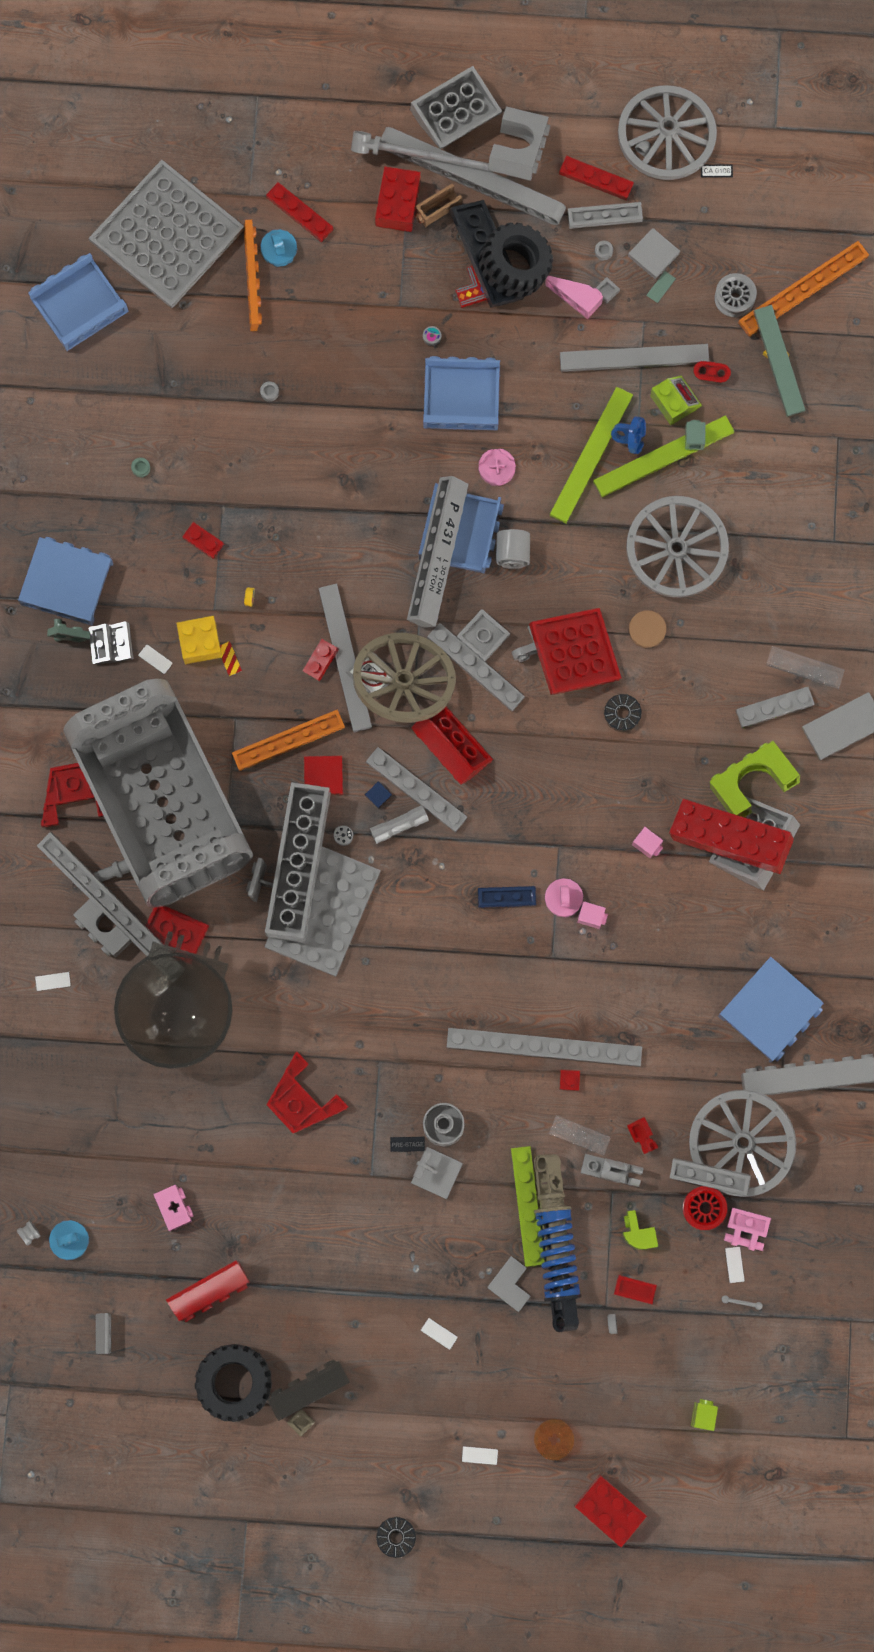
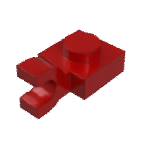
M645 1117L627 1125L634 1142H640L644 1154L658 1148L656 1142L650 1139L653 1133Z

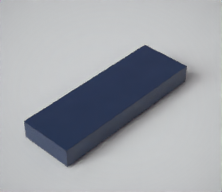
M536 886L478 888V908L536 906Z

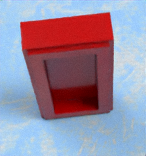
M618 1275L613 1295L652 1304L657 1285Z

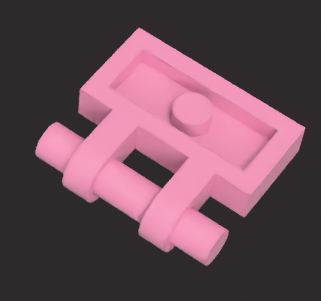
M732 1208L727 1227L735 1230L733 1235L726 1233L724 1241L731 1242V1245L734 1246L742 1245L748 1247L752 1251L755 1249L763 1251L764 1243L757 1242L758 1236L766 1238L771 1218ZM741 1231L752 1234L751 1239L740 1237Z

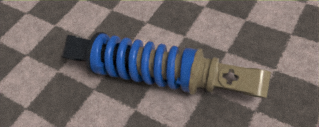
M556 1154L537 1155L534 1160L538 1188L537 1198L540 1201V1208L534 1210V1214H536V1220H538L537 1226L543 1228V1230L538 1232V1237L544 1238L543 1241L539 1242V1247L545 1249L540 1254V1257L546 1259L547 1262L542 1263L541 1267L544 1270H551L543 1274L544 1280L552 1281L544 1285V1290L547 1291L544 1292V1302H551L552 1325L556 1332L575 1331L579 1326L576 1299L581 1298L582 1294H580L579 1284L570 1286V1284L576 1283L579 1280L578 1276L569 1275V1273L577 1271V1266L568 1265V1262L576 1260V1256L570 1254V1251L575 1249V1245L568 1243V1240L574 1238L572 1233H567V1230L572 1228V1223L566 1222L572 1220V1208L564 1204L565 1193H563L559 1156Z

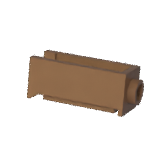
M452 183L418 204L415 217L420 224L423 223L425 228H427L428 225L449 213L451 207L462 205L463 198L461 195L457 197ZM449 199L450 203L429 216L425 215L427 211Z

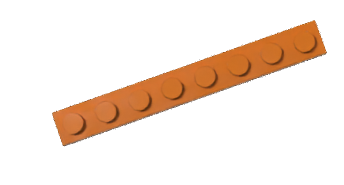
M857 241L756 309L772 305L777 319L867 259L869 254L862 244ZM753 311L738 321L748 337L759 331Z

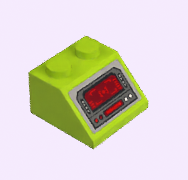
M682 376L668 378L651 390V398L670 425L702 407Z

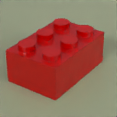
M384 166L375 215L376 227L412 232L421 183V172Z
M600 1474L574 1504L576 1509L621 1548L647 1517Z

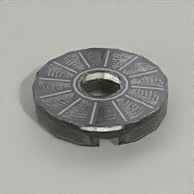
M628 694L613 696L604 707V718L608 726L615 731L627 732L632 730L641 720V706L634 697ZM621 708L626 709L628 715L624 718L619 717L617 711Z
M398 1516L390 1517L383 1521L377 1530V1545L381 1552L388 1557H404L415 1546V1529L405 1518ZM395 1531L400 1532L402 1535V1540L399 1543H394L390 1539V1535Z

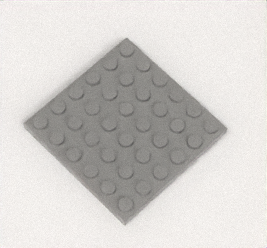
M161 160L89 237V241L170 308H173L245 228L187 179Z

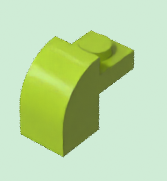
M627 1211V1216H624L625 1227L629 1228L630 1231L622 1233L627 1244L639 1250L658 1247L655 1227L639 1230L636 1211Z

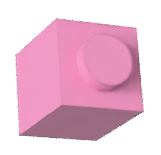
M644 827L632 845L648 858H651L653 855L657 856L661 852L663 840Z
M583 901L577 923L600 929L601 924L605 925L608 916V914L604 913L606 908Z

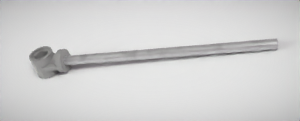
M363 131L353 132L351 151L356 153L368 154L369 150H373V154L378 155L379 150L490 171L488 170L489 163L382 143L381 136L371 139L370 133Z

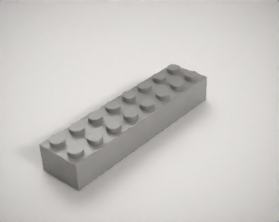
M291 782L265 929L267 937L298 942L306 941L331 795L330 789L327 787Z

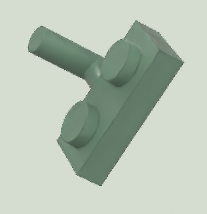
M54 619V627L48 629L47 636L53 637L56 642L69 640L80 643L90 639V632L84 631L81 627L68 628L66 624H62V619Z

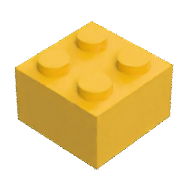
M214 616L176 623L185 664L222 657Z

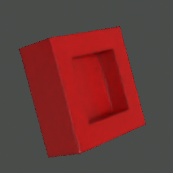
M560 1070L559 1090L579 1091L580 1071Z

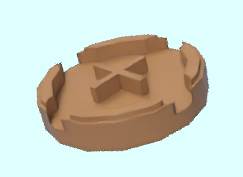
M644 610L639 612L631 619L629 624L630 638L637 646L642 648L656 647L663 641L666 635V623L654 611Z

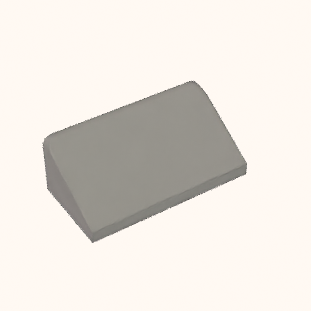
M110 1313L96 1314L97 1354L111 1353Z

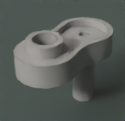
M528 626V630H529L530 635H531L532 640H533V636H532L530 627ZM535 643L512 651L514 660L523 662L528 660L530 655L536 654Z

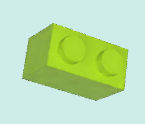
M700 1399L699 1403L694 1402L691 1420L692 1427L714 1431L718 1407L713 1406V1401Z

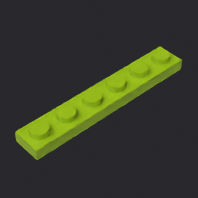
M531 1146L511 1148L525 1267L542 1265L545 1261L540 1257L543 1249L539 1247V1242L542 1241V1238L538 1237V1232L541 1228L537 1226L538 1220H536V1214H534V1210L538 1209Z

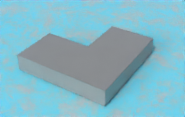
M511 1256L487 1288L519 1312L530 1298V1295L515 1285V1283L527 1268Z

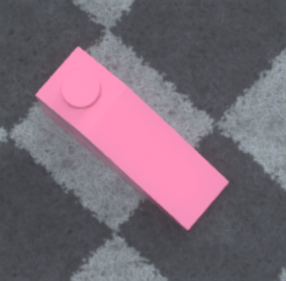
M552 276L546 278V286L586 319H589L602 304L603 296L596 288Z

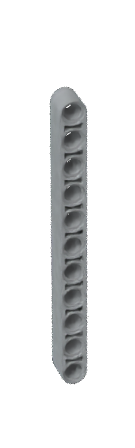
M386 127L381 137L382 143L457 157L391 127ZM389 152L552 225L559 224L566 210V206L563 203L491 171Z

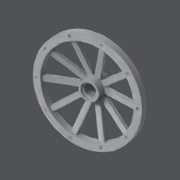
M668 85L648 88L634 96L625 106L618 125L619 145L628 162L641 173L662 180L680 179L698 171L710 158L717 136L715 119L707 104L689 90ZM663 96L664 117L645 100ZM669 96L686 100L674 116H670ZM640 104L658 122L629 118V116ZM691 104L703 115V118L678 122ZM626 124L655 129L627 141ZM707 124L708 141L680 128ZM664 127H670L672 130H667ZM659 135L643 161L630 148L639 142ZM679 136L706 147L696 161ZM663 140L666 141V170L647 165ZM672 140L690 165L672 170Z
M669 496L650 503L635 517L628 532L626 551L630 567L643 585L664 596L687 597L707 589L720 576L728 558L729 542L724 524L709 506L690 497ZM675 505L688 506L695 509L680 537H678ZM665 506H669L672 539L651 515L655 510ZM700 512L714 525L713 528L684 541ZM645 518L666 543L636 535L640 524ZM718 533L720 552L688 548ZM635 542L665 549V551L637 561L634 545ZM672 546H680L681 552H674ZM687 554L719 558L714 571L708 575ZM668 556L655 581L649 578L641 569L643 565ZM681 559L704 580L697 585L686 588ZM673 560H675L680 588H669L660 585Z
M733 1090L714 1097L702 1107L693 1121L689 1145L693 1162L704 1164L700 1151L733 1146L734 1148L714 1167L721 1168L739 1152L735 1172L742 1173L746 1153L759 1185L749 1187L747 1196L720 1189L717 1190L733 1196L749 1197L771 1190L784 1179L795 1158L796 1136L790 1118L774 1100L764 1094L751 1090ZM747 1099L743 1130L726 1101ZM753 1101L765 1105L772 1112L752 1131H749ZM720 1104L736 1133L705 1119V1117L715 1106ZM775 1116L779 1118L786 1135L755 1137ZM701 1125L713 1129L732 1140L699 1145ZM740 1137L747 1138L749 1145H741ZM787 1141L785 1161H781L756 1144ZM752 1150L781 1168L771 1180L765 1182Z

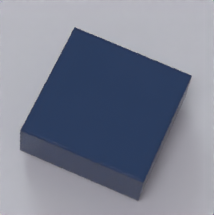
M378 781L365 796L379 809L392 794Z

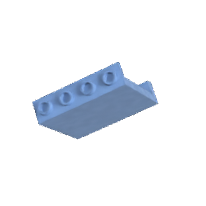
M90 253L82 255L77 259V262L65 266L61 272L49 276L44 283L35 285L28 292L31 301L66 351L129 312L123 299H120L94 262Z
M438 356L425 358L424 428L498 430L500 360L495 358L478 360L475 357L459 359L458 357L440 359Z
M435 483L434 491L419 550L420 560L438 488L437 483ZM471 494L466 495L450 566L484 574L486 568H490L492 557H489L490 550L494 551L496 540L493 539L494 532H498L500 522L497 521L498 515H502L504 504H501V497H498V500Z
M39 537L18 601L22 606L93 626L95 620L93 615L110 565L113 566V561L105 553L95 554L92 553V550L85 547L78 549L68 542L61 544L50 537H45V539Z
M770 957L718 1017L723 1021H727L770 1059L769 1062L771 1063L774 1059L778 1061L785 1054L782 1050L787 1045L789 1047L793 1045L798 1039L795 1035L799 1031L803 1033L810 1025L809 1019L812 1016L816 1018L822 1012L821 1006L824 1003Z

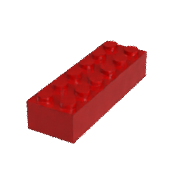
M686 799L682 800L669 832L673 841L777 874H781L794 841L789 831Z

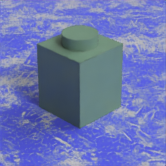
M700 420L686 422L685 449L704 450L705 422Z

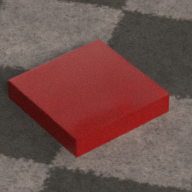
M304 756V784L327 787L330 789L331 795H343L342 756Z

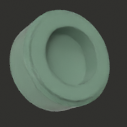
M137 458L131 464L132 472L137 477H145L150 472V464L145 458Z

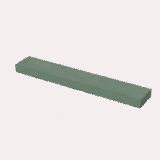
M769 305L753 311L786 416L804 412L805 407L773 307Z

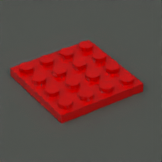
M600 608L529 623L550 695L622 679Z

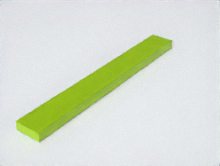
M616 387L550 513L551 517L567 524L612 438V429L616 424H619L633 394Z
M726 415L705 425L704 448L734 433V429ZM684 435L593 480V483L601 498L699 450H686Z

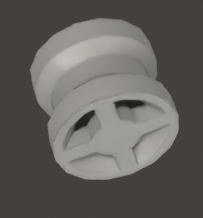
M30 1220L26 1223L25 1227L17 1229L19 1236L27 1246L31 1244L33 1239H38L41 1236Z

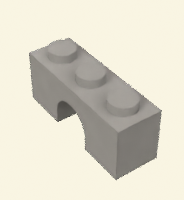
M90 899L73 914L76 918L74 922L82 930L86 928L90 932L88 936L95 943L99 941L103 945L101 950L108 957L112 954L116 958L132 943L117 926L106 933L99 930V922L105 914Z

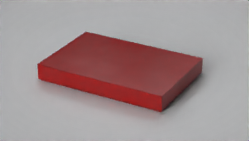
M167 906L154 907L145 925L170 951L192 961L209 928V925Z

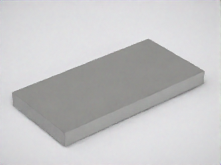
M869 692L802 726V730L819 760L874 733V700Z

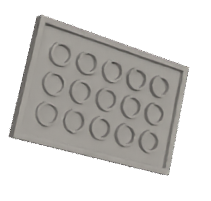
M321 847L306 941L298 942L268 937L265 948L336 977L381 870Z

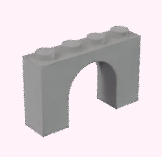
M506 107L500 133L523 138L530 146L523 149H513L494 144L489 158L488 170L531 181L533 173H537L539 165L537 161H540L543 150L540 149L545 147L547 139L545 136L549 135L551 126L548 125L549 117Z

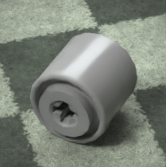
M517 529L497 532L496 563L508 569H519L529 565L530 533Z

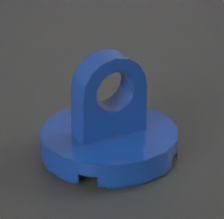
M635 416L631 424L620 423L614 426L611 436L616 442L628 444L629 452L632 454H639L642 451L644 441L641 440L646 435V422L644 418ZM617 431H622L625 436L619 435Z

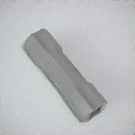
M421 805L397 818L370 828L376 844L393 835L429 821L424 807Z

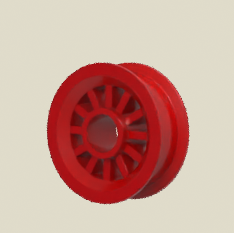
M707 1186L697 1187L687 1194L683 1202V1215L686 1221L692 1227L699 1230L716 1228L724 1221L727 1214L725 1197L715 1188ZM713 1197H714L717 1201L711 1203V1201H712V1199H713ZM701 1203H707L710 1206L709 1213L704 1214L700 1211ZM719 1204V1207H713V1205ZM691 1209L697 1210L696 1212L691 1213ZM713 1210H719V1213L716 1214ZM698 1213L699 1215L697 1219H695L693 1216ZM701 1216H703V1223L699 1222ZM706 1216L710 1221L709 1223H706Z

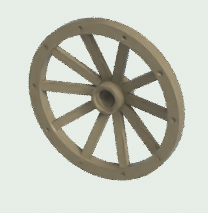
M391 633L370 641L359 652L353 668V685L362 703L375 714L396 722H419L435 716L451 700L456 682L454 666L444 650L431 640L410 633ZM396 643L413 645L405 669L401 668L394 645ZM388 645L396 673L372 652ZM419 647L435 656L413 673L410 672ZM368 657L389 677L361 672L366 658ZM438 662L442 664L446 672L444 677L416 679ZM362 679L389 684V686L368 693ZM447 683V688L442 697L417 687ZM395 692L389 708L374 700V698L387 693ZM411 692L436 703L420 710ZM401 696H406L414 712L395 710Z

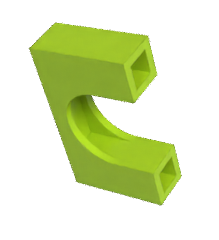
M774 741L764 743L753 754H747L742 761L737 764H731L722 774L718 773L711 778L710 789L728 813L744 818L752 814V805L738 787L740 780L747 773L762 771L769 774L783 792L800 783L799 773Z

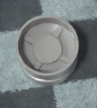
M439 1103L432 1106L426 1112L423 1119L425 1136L431 1143L437 1146L447 1147L455 1144L461 1138L464 1131V1117L460 1110L449 1103Z

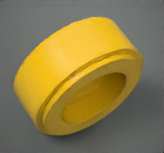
M246 588L245 606H253L255 588Z

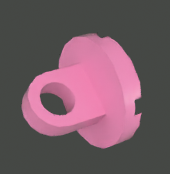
M571 879L555 880L546 890V907L556 916H572L582 906V889Z

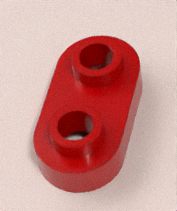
M700 361L693 369L695 377L705 381L723 383L731 375L730 368L722 363ZM701 367L706 369L705 374H700L699 369ZM719 370L724 371L723 377L718 376L717 373Z

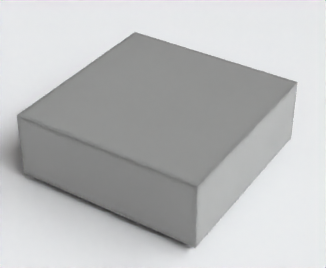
M608 277L596 287L601 292L603 301L606 303L620 292V288Z

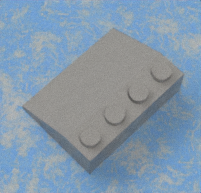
M474 66L411 102L410 111L419 125L439 149L444 148L502 113V110Z
M746 797L752 805V814L745 818L789 831L793 837L795 836L800 824L793 815ZM714 853L709 860L716 867L763 891L774 873Z

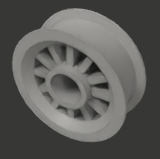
M729 274L723 277L717 285L715 304L723 314L729 317L744 316L754 306L757 295L756 286L749 277L743 274ZM737 293L740 297L735 298L731 294Z

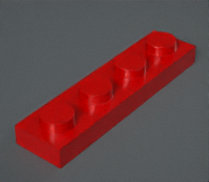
M569 156L565 157L559 171V175L627 201L634 185L633 181Z
M279 182L266 194L268 200L321 243L334 230L331 224Z

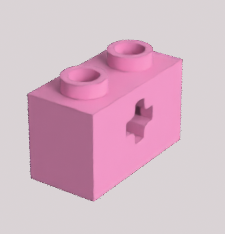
M173 1185L153 1194L169 1231L192 1222L191 1217L194 1215L190 1206H186L183 1201L186 1196L182 1187L178 1188L177 1185ZM173 1202L175 1204L180 1205V1207L177 1208L178 1212L170 1210V1208L173 1207Z

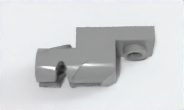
M585 1154L580 1173L639 1187L641 1180L629 1178L628 1175L629 1173L641 1175L643 1174V1168Z

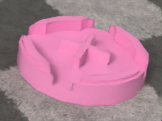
M491 449L482 455L479 460L478 470L481 478L486 483L500 486L508 483L513 478L516 465L513 456L504 449Z

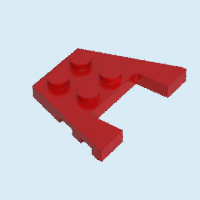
M79 763L50 768L41 827L59 825L57 805L95 799ZM96 801L98 817H104Z
M298 1052L294 1054L266 1104L293 1134L349 1108L337 1094L321 1108L303 1089L295 1078L309 1064Z

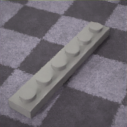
M441 623L427 636V639L442 648L450 659L511 712L525 698L524 695Z
M379 747L367 759L366 763L420 806L422 805L425 810L455 833L467 819L466 815Z

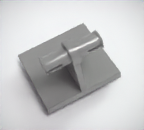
M258 858V861L254 862L252 867L253 878L252 881L249 880L246 892H248V896L253 902H257L261 886L273 888V883L263 880L267 865L262 858Z
M427 1147L421 1160L416 1164L418 1166L411 1183L447 1199L463 1163Z

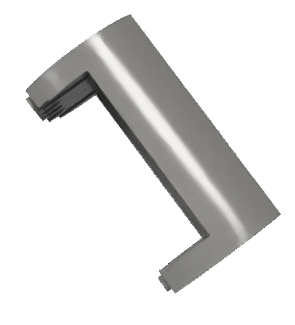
M150 679L143 681L75 714L66 723L63 732L148 907L170 905L238 872L251 861L253 853L167 680ZM122 759L120 767H118V770H115V762ZM146 764L152 766V770L148 774H144L141 771L142 767ZM158 781L160 783L159 789L151 790L150 783ZM160 798L168 799L166 807L158 806ZM171 814L175 815L176 822L168 824L166 817ZM181 831L185 834L182 841L174 839L176 832Z

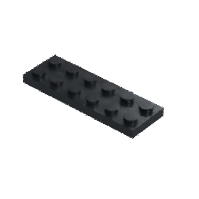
M480 200L451 207L449 212L490 308L523 300L524 295L514 297V295L506 296L504 292H497L494 286L491 287L487 283L488 279H484L482 275L483 270L479 266V255L493 230H496L485 201ZM503 250L505 260L512 266L506 250Z

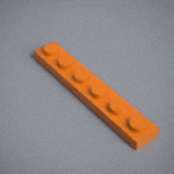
M245 220L244 242L250 331H258V326L262 324V314L258 313V307H261V298L257 296V290L260 289L259 278H256V272L259 270L258 261H255V255H257V244H254L256 226H253L252 220Z
M337 709L234 751L232 755L239 771H242L342 730L345 726Z

